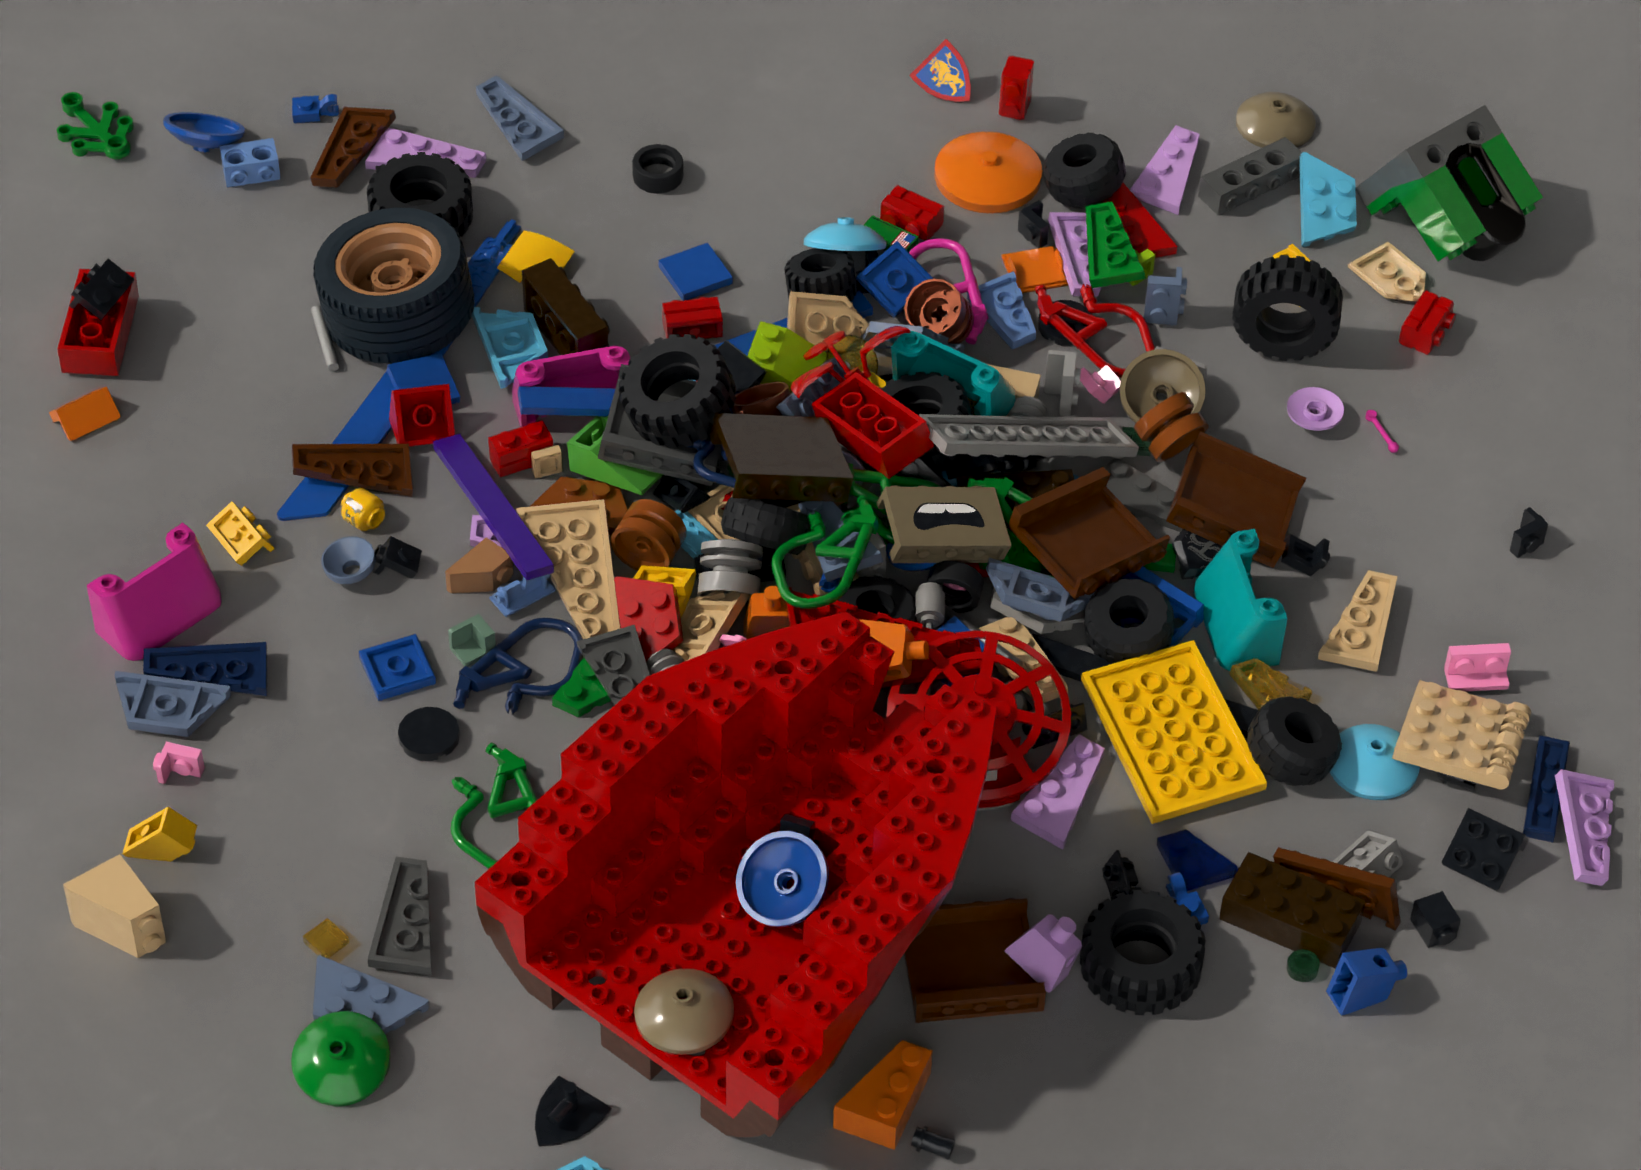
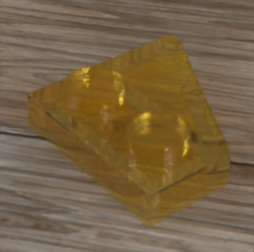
M1257 658L1233 665L1229 673L1258 710L1272 699L1293 696V698H1303L1309 701L1312 695L1311 689L1305 686L1300 690L1287 682L1289 676L1271 669L1268 664Z

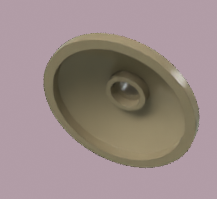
M1266 92L1248 98L1240 105L1236 115V126L1240 134L1247 141L1261 148L1284 137L1296 147H1299L1310 140L1316 125L1314 113L1309 106L1292 95L1280 92Z
M1156 349L1145 352L1136 357L1127 366L1122 375L1120 400L1124 411L1134 423H1137L1148 411L1164 401L1156 397L1158 393H1164L1169 398L1175 394L1186 392L1194 404L1191 413H1199L1204 404L1206 390L1201 371L1190 358L1177 351Z
M696 969L671 970L656 976L642 988L635 1002V1022L642 1037L655 1048L672 1054H694L713 1047L727 1034L734 1018L733 999L728 988L718 978L707 972Z

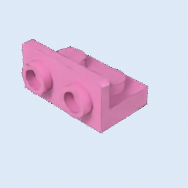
M1509 643L1449 646L1444 666L1448 688L1465 692L1507 690L1510 684L1506 672L1511 655Z

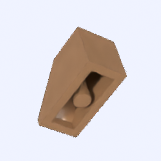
M486 537L445 571L447 591L451 594L494 591L501 584H505L511 579L514 574L513 561L502 547Z

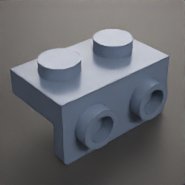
M1176 267L1175 277L1148 275L1143 317L1147 323L1177 325L1178 314L1184 313L1185 298L1180 296L1181 294L1186 295L1187 278H1182V267Z

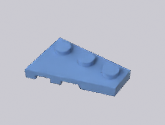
M1014 271L978 286L989 318L986 321L1012 350L1036 340V330L1028 308L1024 305L1023 294L1016 283ZM967 292V299L971 302L969 293Z

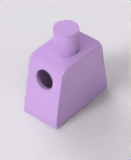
M1048 914L1006 948L1005 952L1037 983L1044 982L1045 990L1050 993L1068 976L1082 948V943L1073 934L1076 930V924L1071 918L1064 916L1058 920L1055 916Z

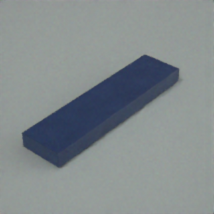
M1539 735L1523 827V834L1528 838L1552 843L1554 841L1560 807L1555 775L1561 769L1566 770L1570 741Z

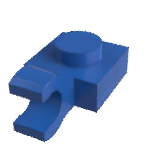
M329 94L322 100L319 99V95L292 98L293 122L320 121V116L339 115V105H336L337 95Z
M1180 872L1168 875L1170 884H1166L1168 894L1177 900L1179 906L1184 904L1190 909L1191 917H1197L1201 925L1208 923L1209 914L1197 891L1187 893L1185 881Z

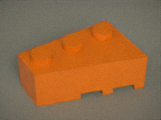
M901 1040L834 1105L833 1128L895 1150L931 1074L933 1051Z

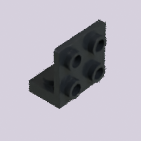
M1468 808L1442 860V865L1498 891L1518 851H1524L1529 840L1525 834Z

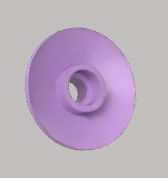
M1307 387L1297 390L1289 397L1287 413L1291 420L1300 427L1308 430L1323 431L1331 429L1340 423L1344 415V406L1340 398L1333 392L1319 387Z

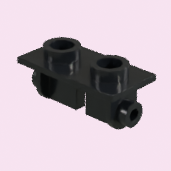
M1084 703L1070 704L1071 729L1069 736L1088 729ZM1062 709L1044 716L1062 721ZM1022 724V730L1025 735H1029L1033 725ZM1042 728L1032 749L1057 741L1060 733Z
M1116 850L1102 868L1103 878L1106 880L1111 901L1113 900V895L1122 892L1128 895L1131 894L1132 890H1141L1140 887H1131L1139 883L1133 862L1127 857L1121 858L1119 850Z

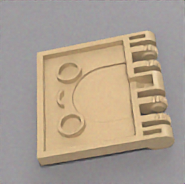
M1419 680L1392 759L1492 788L1505 789L1510 783L1511 774L1513 773L1512 766L1516 763L1522 739L1525 735L1523 730L1527 728L1531 709L1522 703L1513 702L1507 705L1494 699L1482 698L1462 690H1454L1434 682Z

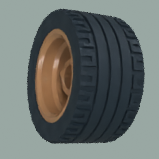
M395 207L359 215L332 232L321 245L314 260V281L330 337L341 349L358 359L373 363L392 364L430 356L455 340L471 319L475 301L463 242L460 239L459 233L456 232V229L450 223L431 212L415 208Z

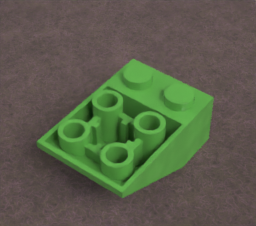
M596 416L567 442L570 471L609 485L643 495L664 475L598 459L608 416Z

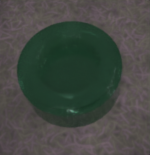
M1303 949L1296 950L1289 955L1286 970L1292 979L1298 982H1309L1318 975L1320 962L1313 952Z

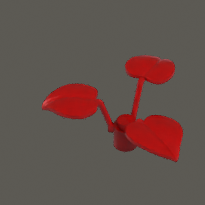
M893 326L881 331L867 341L860 350L863 371H860L859 367L850 370L833 346L845 338V332L838 331L831 334L822 342L811 347L803 357L805 360H810L829 349L846 373L844 378L833 369V362H829L815 367L796 378L791 384L793 394L800 398L804 390L811 383L827 372L840 383L856 372L869 380L872 374L867 364V353L892 337L911 333L910 330L902 326Z

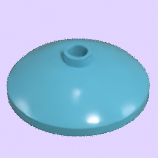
M838 217L837 223L821 225L804 237L803 243L805 246L839 251H874L886 248V241L880 234L870 227L854 223V218Z
M1361 724L1349 727L1339 733L1342 750L1330 774L1344 790L1364 799L1387 800L1404 794L1415 784L1420 767L1392 759L1400 732L1382 725Z

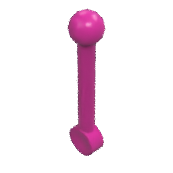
M1368 410L1366 412V420L1373 422L1387 442L1388 450L1391 453L1397 452L1399 445L1391 440L1377 420V412Z

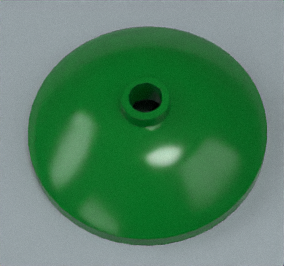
M351 1011L332 1012L317 1018L301 1032L292 1051V1071L301 1090L311 1099L329 1106H347L366 1099L379 1088L390 1067L391 1051L385 1033L371 1018ZM335 1047H343L340 1053H332Z

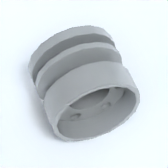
M720 539L701 543V553L707 556L700 557V565L713 569V571L699 574L698 596H706L714 591H724L725 594L740 592L750 594V596L753 593H760L761 578L748 574V572L761 569L762 562L757 559L762 557L763 547L737 539Z

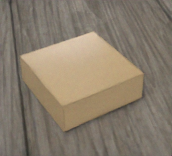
M559 445L531 452L532 473L535 479L563 472L562 451Z

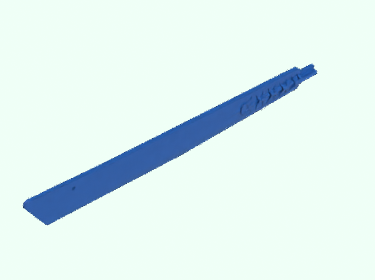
M511 219L510 222H506L496 238L487 237L468 262L474 292V307L478 305L499 273L498 265L513 246L511 243L521 231V226L516 225L515 220ZM452 342L432 355L441 353L444 356ZM387 371L332 444L382 443L392 429L389 421L391 393L392 390H395ZM305 477L279 509L277 518L280 521L327 516L350 485Z

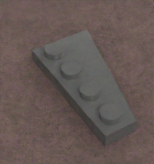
M635 625L576 641L578 649L614 706L650 675Z
M396 856L368 955V967L432 975L427 860Z

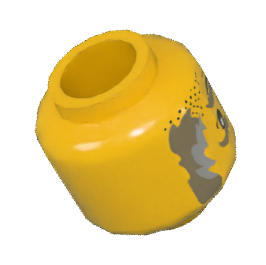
M358 488L348 492L341 501L342 518L361 531L375 529L384 520L385 510L382 499L365 488Z

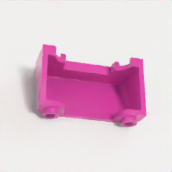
M610 346L521 363L516 369L512 388L513 404L520 427L536 422L540 415H521L517 394L519 386L616 389L621 364L629 366L628 362L631 358L628 351L620 346Z
M184 523L176 526L166 535V546L172 553L128 582H125L117 575L106 574L87 584L95 632L127 660L137 661L143 659L145 648L162 647L216 611L222 603L220 589L197 537Z

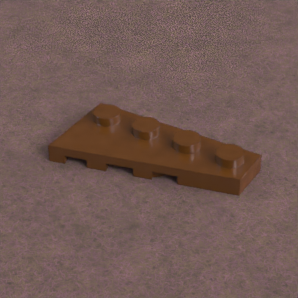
M344 107L310 177L312 185L338 188L396 119L395 111Z
M292 444L293 475L412 497L413 487L409 444Z
M1278 847L1273 855L1274 862L1365 900L1364 917L1371 920L1374 915L1387 921L1385 926L1395 931L1401 923L1395 879Z

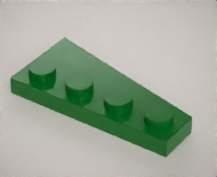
M1113 202L1086 206L1089 281L1091 287L1097 288L1146 279L1144 269L1131 245L1129 236L1125 232Z

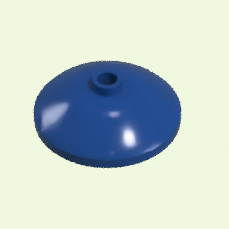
M177 112L168 114L163 119V125L170 134L182 143L193 146V149L199 152H209V149L235 143L245 133V128L240 123L211 114Z
M777 831L758 839L742 857L736 875V891L744 910L756 921L778 928L793 926L807 919L822 903L829 884V867L820 847L807 836L793 831ZM794 879L793 887L787 889L788 881Z

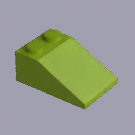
M763 321L759 322L747 355L767 371L761 384L785 382L789 386L790 393H792L791 384L796 378L815 367L821 366L826 360L834 358L824 351L810 360H805L803 355L814 346L812 343L788 328Z

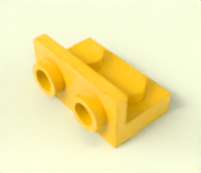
M231 501L206 524L240 566L247 562L263 546L269 552L275 549L269 542V539L272 537L261 524L258 526L254 524L257 518L246 506L240 509Z

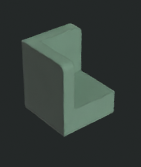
M480 614L448 630L449 649L464 666L476 663L496 646L495 632Z

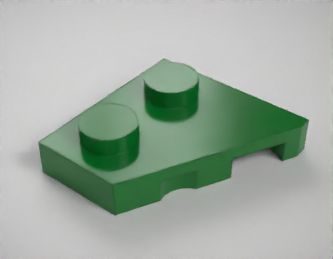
M583 658L574 669L569 681L562 685L552 697V706L579 718L590 712L594 707L610 702L611 699L585 658Z

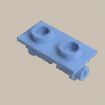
M550 574L527 581L523 576L521 581L517 579L504 587L497 588V592L490 596L489 599L505 617H508L555 592L556 589L547 580L550 578Z

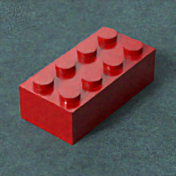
M79 269L74 289L81 281L86 284L90 280L86 275L91 269ZM126 272L135 280L102 320L98 319L81 304H78L74 309L69 306L57 348L62 373L119 375L139 298L135 272ZM73 296L71 297L70 304H71V302L74 300L75 297H73Z
M857 372L812 403L816 417L828 418L837 441L888 479L934 447L933 442L929 439L930 431L926 420Z

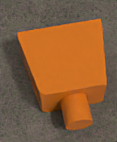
M769 586L765 588L764 593H753L750 596L743 622L744 637L746 639L790 626L786 604L777 586Z
M860 620L870 627L871 637L895 651L884 682L909 677L912 671V660L928 659L929 646L927 641H914V636L906 625Z

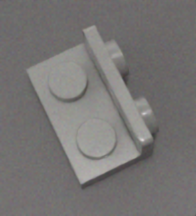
M1369 830L1332 861L1390 877L1403 864L1397 840Z

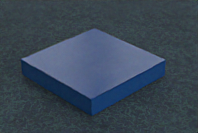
M898 241L856 277V280L893 318L897 317L904 310L906 298L915 286L922 281L933 279Z
M708 242L658 260L659 268L682 300H689L733 284L732 275Z
M441 353L388 364L387 372L395 390L449 384L451 404L460 403V394Z
M416 634L359 650V658L378 701L436 684V677Z

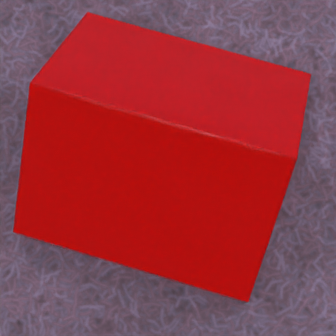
M449 384L392 390L389 421L397 444H409V447L433 444L435 440L455 435Z

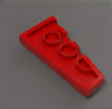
M1124 183L1121 184L1118 191L1112 197L1101 202H1113L1125 232L1129 236L1131 245L1139 254L1146 249L1156 254L1155 258L1177 254L1178 246Z

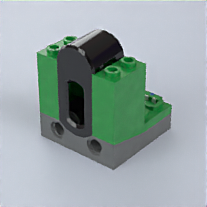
M1486 105L1405 149L1356 187V191L1371 215L1379 211L1384 215L1403 205L1437 262L1446 257L1451 261L1461 254L1473 261L1483 262L1492 259L1522 237L1526 228L1525 215L1535 210L1536 206L1534 204L1543 198Z

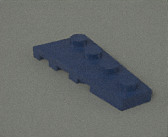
M253 642L145 648L143 673L144 675L230 686L232 692L267 696V643Z

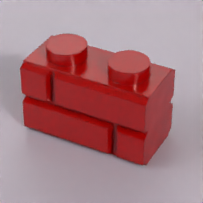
M1008 56L1001 75L999 115L1018 120L1025 119L1027 109L1031 103L1034 61L1016 56Z
M896 185L890 192V195L888 194L881 203L880 219L913 233L926 241L930 240L934 232H937L943 225L944 206Z
M1427 290L1423 292L1401 326L1400 344L1411 349L1414 347L1416 351L1426 355L1431 352L1434 346L1439 347L1445 336V328L1450 330L1456 318V314L1453 313V300L1442 296L1439 298L1437 294Z
M700 297L692 300H672L662 303V321L666 339L672 334H679L680 337H684V334L695 335L696 339L698 337L704 339L723 337V318L718 297Z
M543 421L529 423L523 427L501 432L500 434L488 437L490 461L499 477L532 468L531 452L552 447L553 438Z

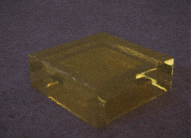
M328 918L303 935V942L315 954L328 959L349 944L348 936Z

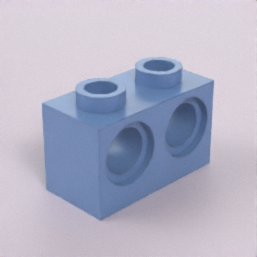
M274 138L220 146L226 187L280 180L279 162Z

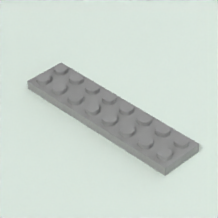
M919 414L927 422L930 431L929 439L939 448L941 453L947 456H955L956 454H968L975 457L981 454L997 457L1005 455H1017L1020 457L1040 455L1047 458L1052 456H1066L1069 458H1075L1076 456H1088L1091 458L1111 456L1122 459L1123 457H1136L1139 446L1110 418Z

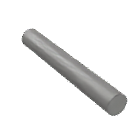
M315 305L311 308L312 316L329 371L334 372L339 369L338 361L321 306Z

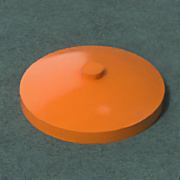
M974 132L953 139L940 150L935 161L934 176L940 192L955 205L979 213H1002L1025 205L1037 194L1041 186L1042 164L1036 152L1018 138L998 132Z

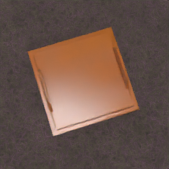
M1054 246L1001 254L1007 272H1015L1016 283L1022 293L1035 291V287L1038 285H1045L1046 289L1068 285L1063 270V261L1058 249H1055Z

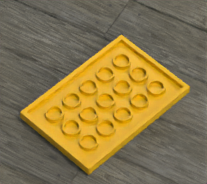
M1194 640L1082 673L1081 681L1151 824L1266 790L1267 781L1259 765L1253 760L1248 744Z

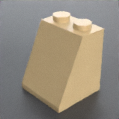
M120 854L63 884L71 922L75 927L137 958L156 951L161 945L166 943L159 904Z

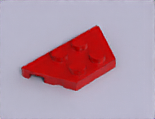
M620 576L614 577L620 629L635 625L646 662L652 654L659 650H673L684 641L677 589L673 584Z

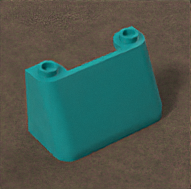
M915 331L901 334L891 346L894 381L900 379L901 375L909 374L910 376L924 371L926 374H930L931 371L938 372L942 376L945 374L959 382L967 393V397L977 402L974 406L975 415L1006 416L1015 404V389L998 370L990 365Z
M1255 529L1242 530L1232 534L1198 576L1194 586L1196 600L1204 604V624L1217 662L1223 669L1228 671L1280 665L1288 618L1283 605L1278 600L1273 598H1255L1251 586L1252 576L1250 573L1253 555L1259 549V538Z

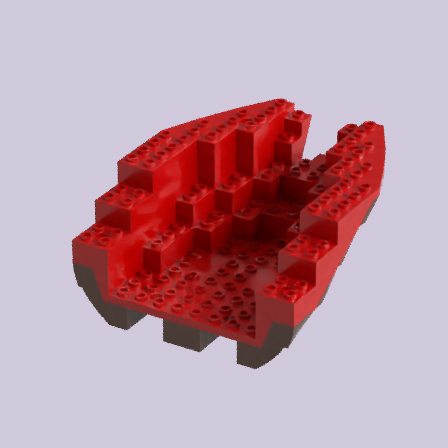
M846 611L758 635L707 652L647 676L561 753L562 778L518 817L519 842L475 881L476 906L483 929L491 937L497 950L527 992L552 1010L566 998L600 1022L601 1046L650 1081L664 1068L701 1095V1118L727 1136L758 1137L766 1134L771 1137L802 1098L835 1064L855 1026L865 1011L875 1002L909 945L924 931L953 887L972 833L987 775L997 708L972 692L965 697L947 684H944L925 702L924 712L904 700L891 714L883 718L874 712L873 709L895 651L871 637L870 627ZM785 814L815 822L814 839L819 841V847L826 857L829 867V884L822 903L807 919L793 926L778 928L756 921L744 910L736 891V875L740 861L749 847L761 837L780 831V819ZM794 879L788 881L787 889L793 887ZM676 969H696L715 976L728 988L734 1004L732 1025L724 1038L713 1047L705 1050L706 1052L702 1056L672 1054L661 1051L649 1044L640 1034L635 1022V1002L642 988L656 976ZM593 977H602L606 980L603 984L597 985L589 982Z

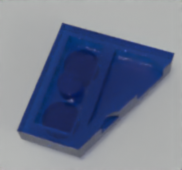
M1186 829L1157 838L1156 846L1171 874L1181 873L1187 891L1234 878L1238 871V867Z

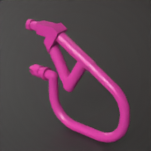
M935 238L919 243L909 252L914 259L921 253L933 248L950 249L958 254L965 281L953 285L960 294L969 293L974 322L972 330L965 341L971 345L976 344L977 337L982 333L986 320L989 318L985 305L982 302L967 250L960 243L949 239Z

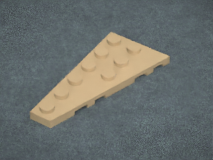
M604 499L516 508V513L554 564V573L550 574V578L582 638L586 639L620 629Z

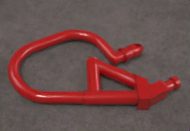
M1085 284L1082 285L1080 293L1083 298V305L1087 307L1089 313L1114 312L1129 317L1139 328L1146 352L1155 349L1148 324L1139 312L1120 303H1097L1092 287L1086 284V287ZM1036 286L1035 292L1038 295L1037 304L1041 314L1040 320L1046 325L1051 323L1100 370L1108 365L1119 378H1122L1126 368H1119L1109 364L1085 341L1107 327L1106 320L1061 302L1053 304L1051 296L1046 293V286ZM1061 316L1088 326L1076 333Z

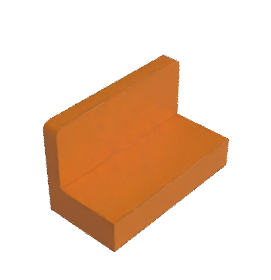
M107 386L98 388L49 412L53 422H60L69 441L84 436L121 417Z

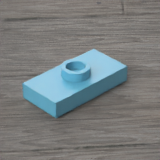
M679 510L675 511L686 527V538L681 547L693 559L703 554L701 553L702 542L718 540L688 511L685 513Z

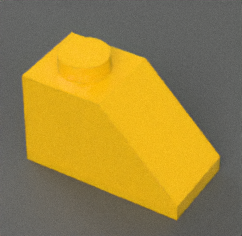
M166 807L129 829L122 854L130 858L171 862L182 855L188 854L193 849L198 825L172 808Z

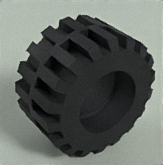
M812 248L792 256L791 260L786 262L784 271L788 299L791 291L846 296L850 302L857 294L854 260L846 251Z

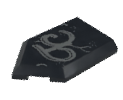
M1182 529L1172 543L1174 554L1177 555L1179 560V571L1182 580L1198 577L1222 546Z

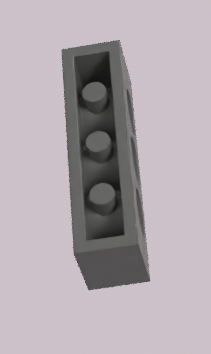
M1284 137L1201 176L1198 197L1217 215L1233 210L1249 200H1254L1270 190H1275L1291 180L1298 179L1300 177L1299 157L1302 152Z

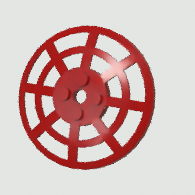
M974 630L940 637L928 643V658L936 666L924 678L917 694H899L901 684L905 678L893 681L887 701L886 717L904 700L924 712L925 702L933 696L927 695V691L941 673L953 684L951 688L965 697L972 692L997 708L991 745L998 743L1006 755L989 760L987 771L997 770L1013 764L1022 780L1005 787L983 790L980 804L1001 802L1018 797L1033 789L1053 771L1066 749L1071 729V708L1064 683L1055 668L1041 653L1011 636L990 631ZM986 639L983 652H965L947 659L937 649V647L957 640ZM998 641L1025 651L1042 666L1027 672L1013 660L996 654ZM912 660V667L918 660ZM982 660L980 674L962 677L953 666L965 661ZM994 662L1009 668L1019 677L1007 684L992 677ZM1048 676H1051L1060 695L1062 721L1044 716L1043 698L1036 682ZM1028 687L1034 700L1035 713L1017 709L1014 694ZM1015 721L1033 725L1028 737L1017 748L1008 736L1013 729ZM1044 728L1060 733L1051 755L1041 767L1032 772L1023 756L1034 746L1041 733V729Z

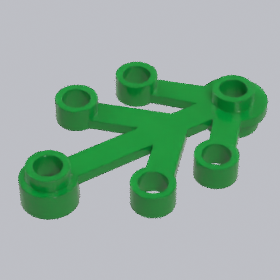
M69 92L62 96L63 111L68 116H76L87 128L72 127L68 124L60 125L56 130L58 140L69 142L74 137L100 139L102 141L88 142L85 139H75L71 143L72 153L75 156H84L88 151L104 152L107 157L112 159H122L130 153L131 145L126 139L127 134L134 129L133 119L130 116L119 117L117 119L118 129L116 135L109 133L113 119L119 116L117 103L106 102L102 105L103 114L99 123L84 109L81 94Z

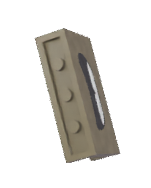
M895 485L885 487L877 501L878 509H886L895 542L889 552L891 563H939L942 561L988 563L989 558L999 561L1004 559L1012 546L995 487H900Z

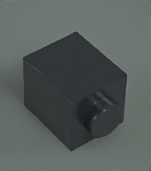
M1443 891L1414 900L1410 920L1428 948L1439 944H1449L1457 938L1461 919Z

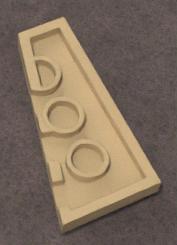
M1367 571L1355 591L1352 601L1348 607L1346 606L1336 627L1334 626L1329 634L1326 644L1321 647L1318 660L1377 672L1397 576Z
M1005 617L978 628L980 631L996 632L1016 638L1034 648L1051 663L1027 628L1017 622L1015 618ZM998 641L999 645L1023 662L1022 667L1027 672L1042 666L1025 651ZM994 662L998 671L1005 677L1010 676L1014 680L1019 677L1009 668ZM1059 674L1060 678L1062 679V681H1063V683H1064V686H1065V688H1066V691H1067V693H1068V685H1067V683L1064 681V679L1061 677V675ZM1051 676L1036 682L1042 695L1043 703L1060 697ZM1024 688L1023 691L1032 697L1029 688Z

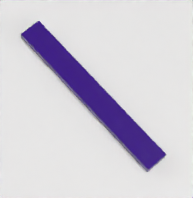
M457 434L433 441L434 451L526 581L554 573V564L463 437Z

